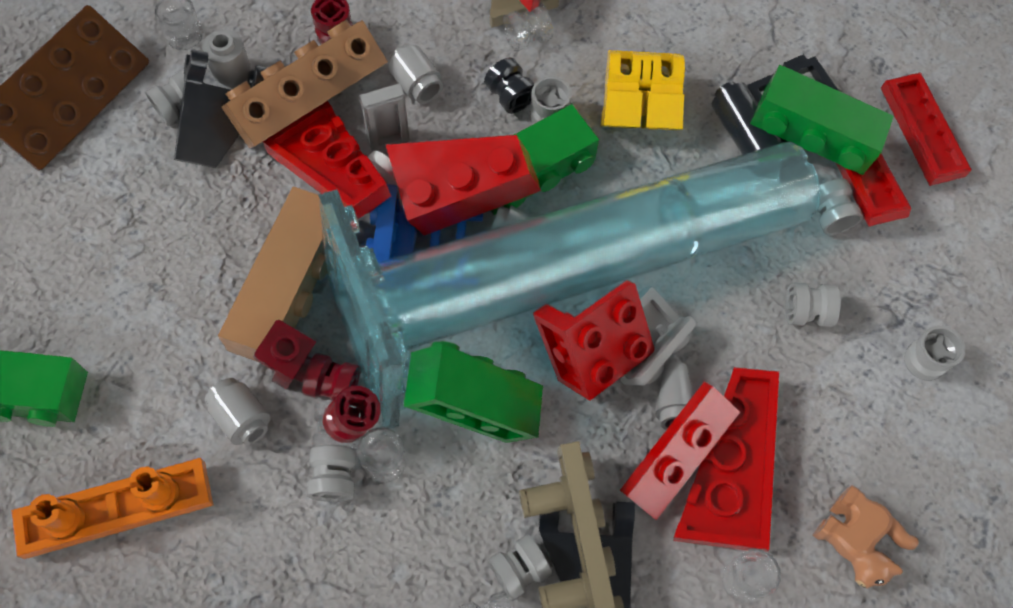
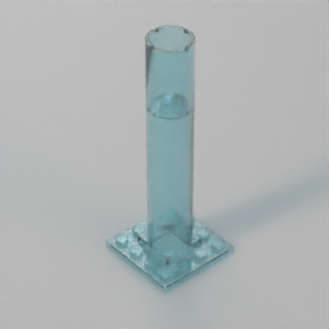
M782 142L382 262L377 261L373 248L369 249L367 246L359 247L356 234L360 233L355 211L352 205L344 207L338 189L318 194L327 280L356 361L361 367V375L365 386L377 396L380 402L381 414L378 422L382 432L399 427L400 411L405 409L402 395H405L406 392L403 379L407 378L404 361L408 360L407 350L538 309L545 304H554L808 222L817 213L820 206L818 175L813 164L807 161L808 155L795 143Z

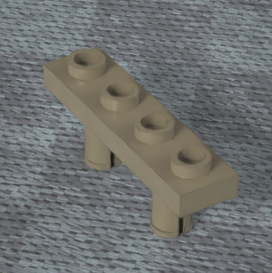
M579 441L562 444L557 449L562 473L560 481L519 490L524 518L563 510L570 514L582 567L580 578L538 587L542 608H624L621 596L613 597L609 577L616 575L612 551L609 546L602 548L598 528L605 527V519L599 498H591L588 481L594 480L595 475L589 451L581 452Z

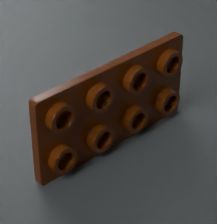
M86 5L0 85V140L37 171L43 170L148 66L149 59L92 6Z

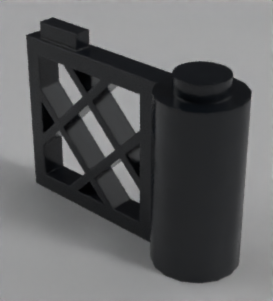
M803 54L784 62L782 65L800 74L810 72L816 81L838 90L815 56L807 59ZM773 74L748 85L745 83L735 84V82H728L717 89L714 94L715 98L711 103L713 110L752 170L762 169L778 160L784 153L800 147L750 124L762 97L761 92L765 90Z

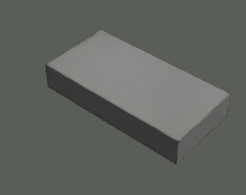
M400 83L359 95L367 139L372 151L384 149L387 144H400L410 140L405 96Z

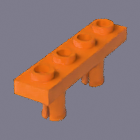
M197 458L158 470L151 467H140L129 478L60 497L50 494L36 497L30 505L11 510L17 557L28 559L214 506L205 461L202 458Z

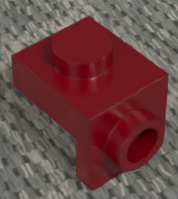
M276 320L255 351L254 359L275 371L272 382L287 390L293 379L300 383L304 380L312 359L308 355L316 341L283 321Z

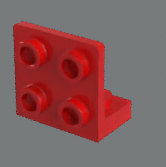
M628 280L576 317L568 312L563 313L548 304L543 305L532 313L557 380L589 401L655 351L636 285Z

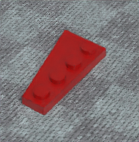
M328 100L263 141L266 151L271 157L355 220L370 213L378 205L391 197L387 183L367 155L362 153L359 144L353 136H350L339 116H336Z
M734 367L724 397L740 413L700 463L673 541L762 553L769 552L779 389L778 371Z

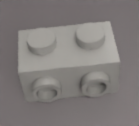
M652 286L643 288L639 293V298L655 351L619 379L624 385H648L654 382L664 370L662 365L671 354L678 352L689 342V333L697 325V321L692 316L679 317Z

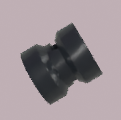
M511 57L504 58L494 64L486 73L484 83L493 94L500 96L499 103L509 114H514L531 104L534 83L529 77L522 75L523 69Z

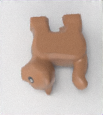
M851 485L837 498L829 510L836 515H845V522L842 523L830 515L827 520L824 519L820 523L813 536L818 540L829 542L843 558L851 562L855 572V581L861 587L868 589L871 586H884L893 576L902 574L903 570L887 555L876 551L875 545L885 534H888L899 547L914 550L918 547V539L908 534L904 527L891 516L886 507L867 499L864 493Z

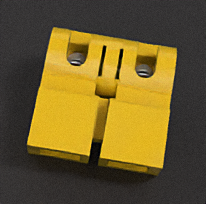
M609 50L600 127L639 128L641 125V129L682 130L684 113V56L674 53Z

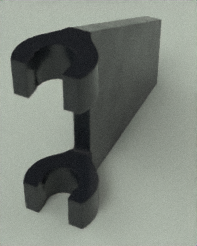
M191 49L190 55H186L184 63V87L174 160L216 168L240 135L222 109V106L230 101L226 93L231 91V89L204 83L209 53ZM256 65L255 70L249 71L247 82L251 88L265 80L260 72L267 69V67Z
M616 501L612 505L613 534L600 535L602 548L610 547L615 563L616 575L609 577L613 597L620 595L624 608H630L635 502ZM560 511L539 515V533L559 581L580 578L582 567L575 534L558 530Z

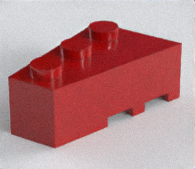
M517 135L386 145L407 221L424 236L541 191L530 155Z

